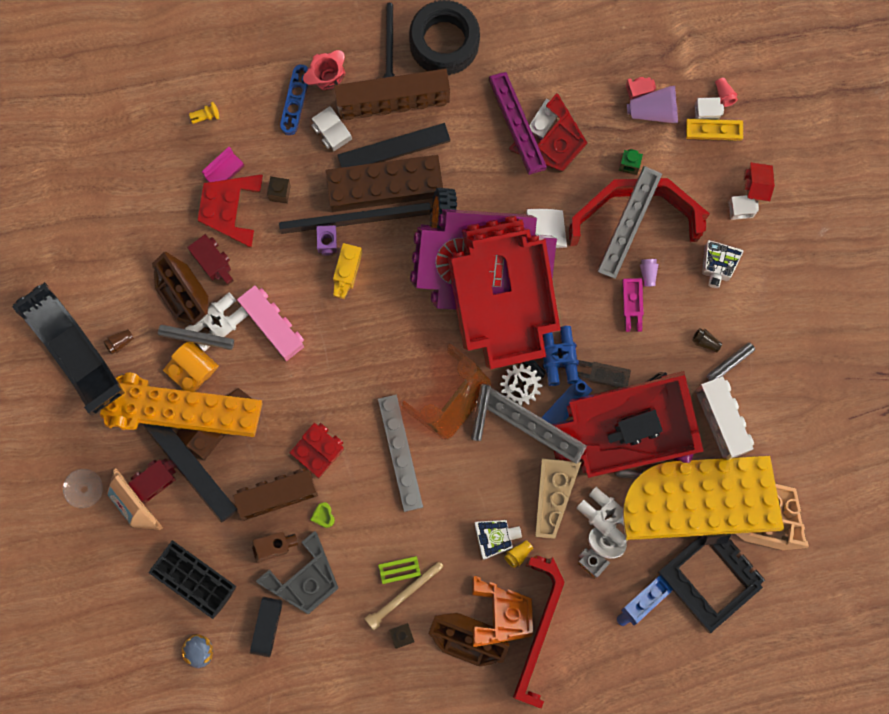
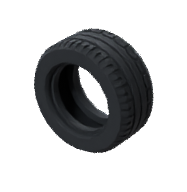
M438 0L426 4L416 13L410 24L409 43L412 56L426 71L447 69L448 75L463 71L473 62L479 49L480 27L475 15L463 4L450 0ZM449 22L462 30L465 40L463 45L454 52L438 53L426 44L424 39L426 31L437 23Z

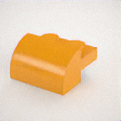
M186 342L171 356L172 359L163 371L184 391L196 392L204 381L211 377L219 365L195 343Z

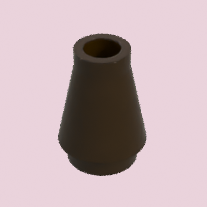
M699 328L692 339L696 346L712 350L716 353L722 346V342L717 340L706 329Z

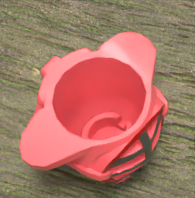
M336 50L332 53L316 54L313 56L310 67L303 76V81L308 85L316 84L322 90L333 89L334 85L341 83L346 74L342 66L345 59L344 53Z

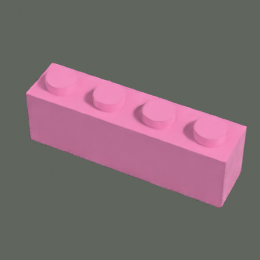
M253 286L239 297L237 301L285 361H288L304 348L302 343L304 339L298 332L294 333L290 329L292 324L286 317L281 318L278 314L280 310L275 303L270 304L266 298L269 296L262 288L258 289L256 286Z

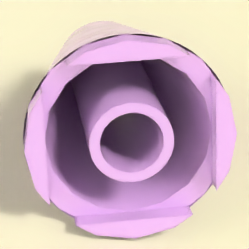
M669 86L631 99L630 104H627L628 115H631L632 119L678 123L675 86Z

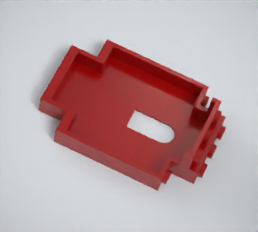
M516 216L506 217L505 221L502 222L490 220L483 226H479V224L468 225L467 229L462 230L466 253L464 251H457L452 253L453 256L447 257L463 348L467 351L483 348L485 364L489 369L546 357L542 334L561 330L546 239L539 237V235L531 236L530 229L524 228L523 220L516 218ZM495 255L503 256L506 261L511 291L493 294L488 263Z

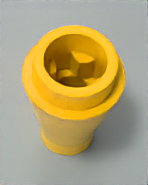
M525 540L520 545L507 551L504 559L512 568L520 567L528 554L533 550V546Z

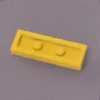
M687 119L686 139L742 141L743 120Z

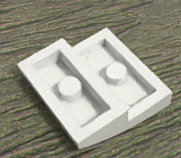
M527 209L526 215H533L537 218L535 234L552 235L557 238L556 248H567L562 210Z

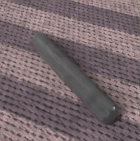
M160 325L158 329V335L227 350H232L234 347V340L231 338L166 325Z

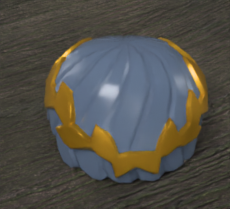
M200 634L192 635L184 642L182 658L191 667L203 668L212 660L213 647L207 637Z

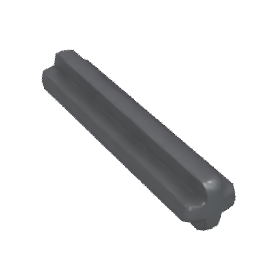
M750 342L710 372L706 376L707 379L712 381L722 377L753 353L755 347Z
M487 384L480 385L471 439L475 441L482 440L491 386Z

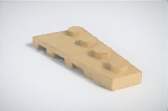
M542 458L535 537L555 539L581 462L576 464L568 460Z

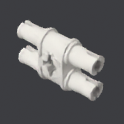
M229 292L217 303H211L212 305L208 307V314L196 325H189L185 329L199 332L204 327H209V334L225 337L232 330H236V325L245 319L248 313L241 306L229 317L223 315L224 311L236 302V299ZM212 317H214V318H216L217 320H219L220 323H221L220 325H221L222 327H220V326L217 325V324H214V321H213V318H212ZM198 344L204 352L211 347Z
M595 487L589 496L601 506V510L596 511L585 500L578 505L577 510L587 517L589 524L594 525L603 533L604 537H610L622 548L628 540L616 528V524L621 523L624 526L623 507L614 500L615 498H609L598 487ZM613 514L612 518L610 517L609 519L605 520L607 516Z

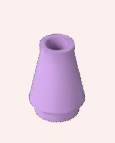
M657 259L641 260L640 269L645 287L656 286L655 282L659 265L657 264Z

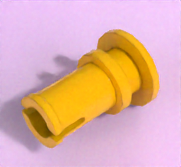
M211 102L210 107L208 105L204 106V109L190 112L189 116L192 119V124L206 119L212 120V117L218 120L219 111L215 103Z

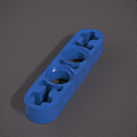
M297 65L292 72L280 122L281 130L285 135H293L298 129L308 84L300 83L297 73H300L301 70L306 73L308 67L305 65ZM295 87H300L303 90L298 96L292 93ZM292 104L298 106V111L295 113L288 111V107ZM290 117L292 118L291 123L293 127L287 130L284 125H288Z

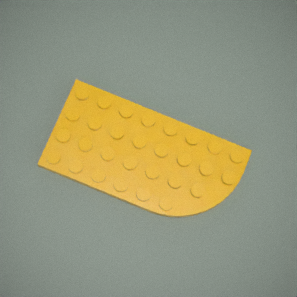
M770 456L741 457L726 460V458L691 460L690 463L672 461L649 468L633 482L625 498L623 524L626 540L782 531L784 526Z

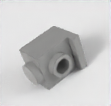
M585 548L578 556L581 558L578 564L594 578H597L610 564L608 560L598 555L592 548L589 550ZM591 557H594L597 562L595 565H592L589 560Z

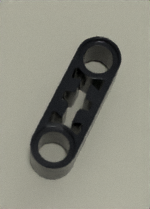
M268 597L262 598L250 654L270 658L281 614L282 600Z

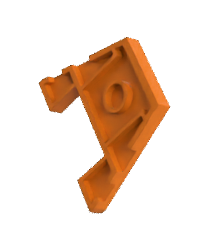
M474 576L472 579V595L492 597L493 629L474 627L473 647L531 637L533 634L532 599L509 589L505 591L498 588L497 584L492 582L488 584L481 581L480 577Z

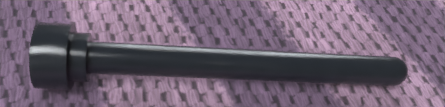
M391 2L386 4V73L382 78L395 76L393 74V4Z

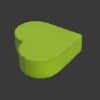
M325 502L317 506L310 519L325 528L332 527L335 522V518L331 514V507Z

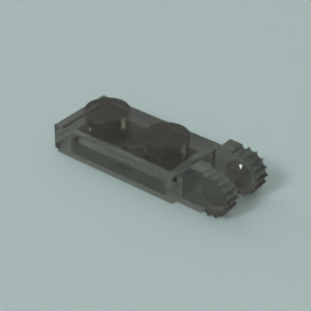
M579 360V367L592 368L591 374L578 372L580 379L617 388L628 386L630 369Z

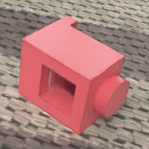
M639 77L633 82L631 78L628 79L626 89L629 99L631 100L654 92L656 90L654 79Z

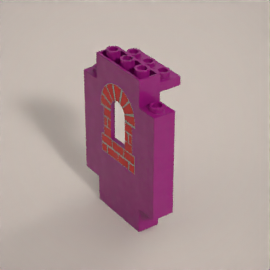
M442 209V214L438 218L440 228H432L429 225L421 224V227H418L417 232L414 233L416 249L412 253L414 270L410 273V282L416 288L434 289L431 292V302L437 309H456L447 257L452 256L453 252H465L462 230L467 229V226L471 224L483 226L490 220L502 222L505 221L506 217L516 216V218L523 220L524 228L530 229V234L533 236L538 235L535 234L537 218L533 215ZM539 235V237L546 239L553 278L557 238L552 235ZM495 255L488 263L493 294L511 291L506 261L503 256Z

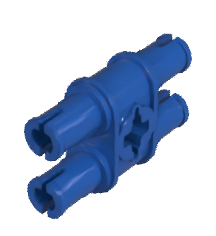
M571 326L560 327L562 344H554L553 332L542 334L546 357H543V368L547 371L549 386L560 384L558 368L562 367L566 368L568 384L579 382L577 371L579 360H577L576 354L577 344L573 342ZM561 353V356H563V358L559 359V356H557V354Z

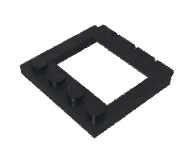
M699 536L658 571V574L661 575L710 634L763 588L761 584L765 579L757 570H754L752 573L749 572L753 565L744 554L739 558L736 557L740 550L731 539H729L728 543L711 544L710 547L746 588L722 610L716 613L679 569L680 566L705 546L703 538Z

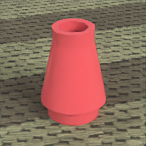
M725 78L718 79L715 85L720 97V103L725 107L733 105L738 100L737 93Z

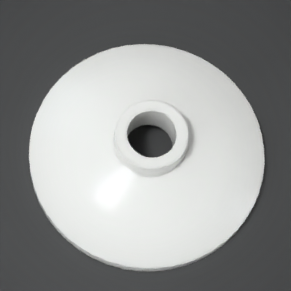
M596 527L591 530L588 537L589 545L593 551L605 558H618L624 554L627 543H625L621 548L610 537H604L603 533Z

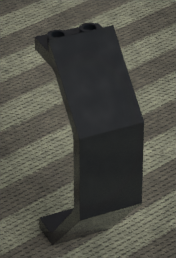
M45 282L36 286L29 294L19 298L12 307L15 312L26 321L69 378L85 404L84 408L91 416H94L125 393L107 363Z

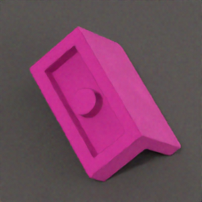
M227 147L202 171V174L208 182L231 179L245 165L233 153L232 149Z

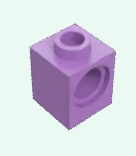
M317 226L318 253L329 256L337 252L336 226ZM325 238L332 239V242L329 245H324L322 243L323 239Z

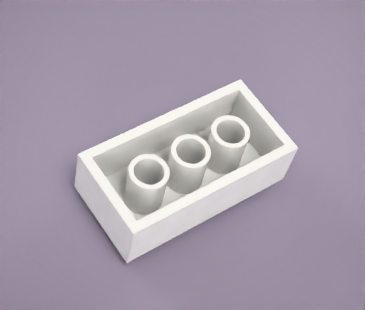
M722 376L701 384L695 392L722 457L729 460L753 450L754 441L752 436L746 432V422L743 416H740L737 409H739L736 399H732L730 394L731 386L728 380H724Z

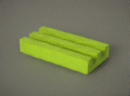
M417 556L379 564L382 584L421 576ZM413 561L415 564L389 571H384L383 569ZM416 569V573L385 579V575Z

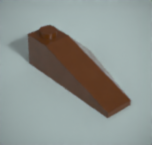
M239 388L226 395L252 399ZM183 428L177 432V436L181 441L204 460H206L226 435Z

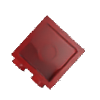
M314 422L289 453L315 476L320 478L344 451L342 446L344 442L336 435L332 438L327 433L329 430L322 423L317 425Z

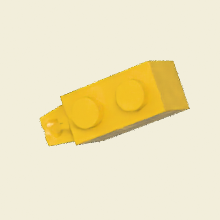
M343 243L333 277L335 284L334 297L345 299L349 289H353L362 257L361 247Z

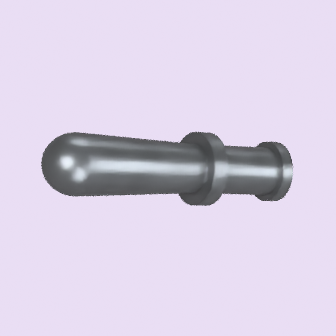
M625 469L616 471L615 475L620 478L637 479L645 470Z

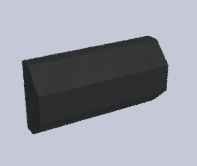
M173 540L148 572L212 619L222 610L237 587Z

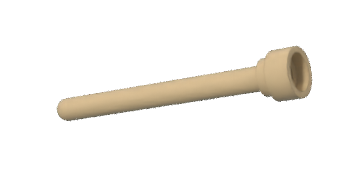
M440 562L436 563L380 611L367 615L364 619L373 630L377 629L382 622V618L443 568V564Z

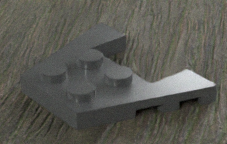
M316 531L301 542L314 559L285 584L282 585L270 569L256 580L259 585L307 614H310L339 589Z

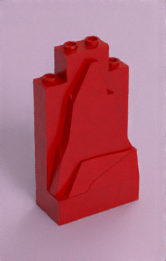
M684 371L661 376V379L572 399L569 401L570 405L567 406L569 417L573 416V419L552 424L587 446L581 457L584 460L581 462L583 473H587L588 478L704 452ZM653 407L655 408L663 432H660V436L653 439L643 438L641 443L632 446L630 443L621 444L619 440L609 443L607 434L616 431L615 427L619 426V419ZM554 451L555 459L571 461Z

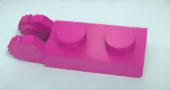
M642 278L623 279L625 331L630 332V317H637L636 329L637 332H642V317L644 316Z

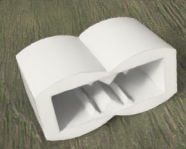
M331 106L312 118L313 124L311 126L317 135L320 133L323 136L322 142L327 149L331 148L334 152L352 140L350 132Z

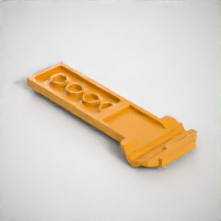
M127 372L116 378L125 393L100 412L101 418L104 419L105 427L109 428L119 427L122 430H135L139 423L255 437L262 400L150 387L148 380L142 379L135 373Z

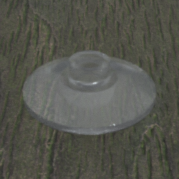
M79 469L68 475L63 485L65 499L77 508H88L94 505L100 499L103 491L100 477L88 469ZM83 486H87L88 488L87 492L82 493L81 488Z

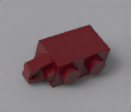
M204 234L187 247L189 252L212 281L222 278L227 285L231 284L234 280L228 273L231 271L228 264L230 259L224 251L222 253L218 251L217 247L219 245L213 237L208 238Z
M166 458L162 461L160 459L158 461L153 460L146 466L148 469L142 473L138 472L131 477L132 481L128 484L143 503L146 504L177 480L173 476L176 473L174 470L176 466L171 460Z

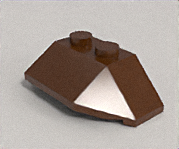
M163 252L152 263L155 289L176 320L196 325L208 314L209 296L187 264L168 252Z
M460 613L435 615L428 633L443 653L479 667L497 662L503 663L510 647L507 641L473 647L474 627L493 629V626Z

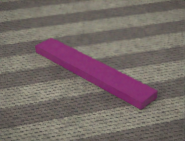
M507 72L489 76V83L528 175L546 170L547 166Z

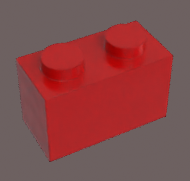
M750 162L749 169H745L744 180H746L744 190H747V197L770 202L775 187L773 166Z

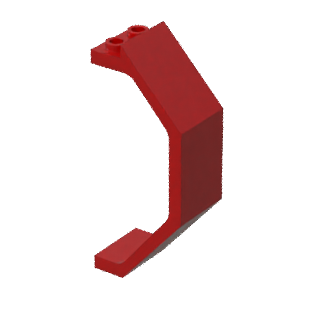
M660 178L653 196L664 198L687 217L690 242H698L700 237L703 236L704 231H706V219L710 213L670 179ZM614 179L574 215L569 225V245H578L581 236L580 225L614 197H630L638 179Z

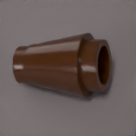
M129 329L107 337L104 344L111 354L118 353L134 337Z

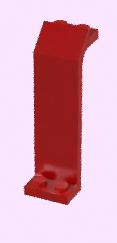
M536 555L534 558H529L526 567L547 574L551 578L552 589L513 698L542 709L544 701L540 699L541 695L528 691V694L525 693L565 582L553 557L546 563V558Z

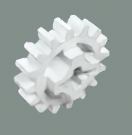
M521 364L520 368L517 369L513 365V371L506 370L508 376L502 375L505 382L500 383V385L505 387V389L501 392L507 393V398H512L514 402L518 401L521 406L524 401L527 405H530L529 400L536 401L535 394H541L537 390L543 386L538 384L541 377H535L537 371L531 372V366L524 369V365ZM521 372L529 374L531 378L522 377ZM514 375L515 380L513 384L509 385V381ZM518 377L520 378V380H522L523 383L526 382V385H524L525 393H523V391L520 388L516 387L517 385H519ZM534 385V389L529 395L528 390L530 386ZM518 392L522 398L515 397L511 393Z

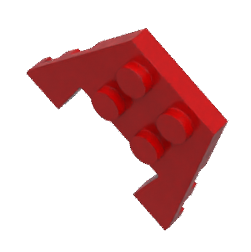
M556 93L547 103L546 107L560 119L540 141L538 147L546 166L564 172L588 142L561 97ZM514 142L509 147V150L511 152L519 154V151Z
M259 174L204 183L198 222L252 248L254 230L235 227L240 191L261 193L263 175Z

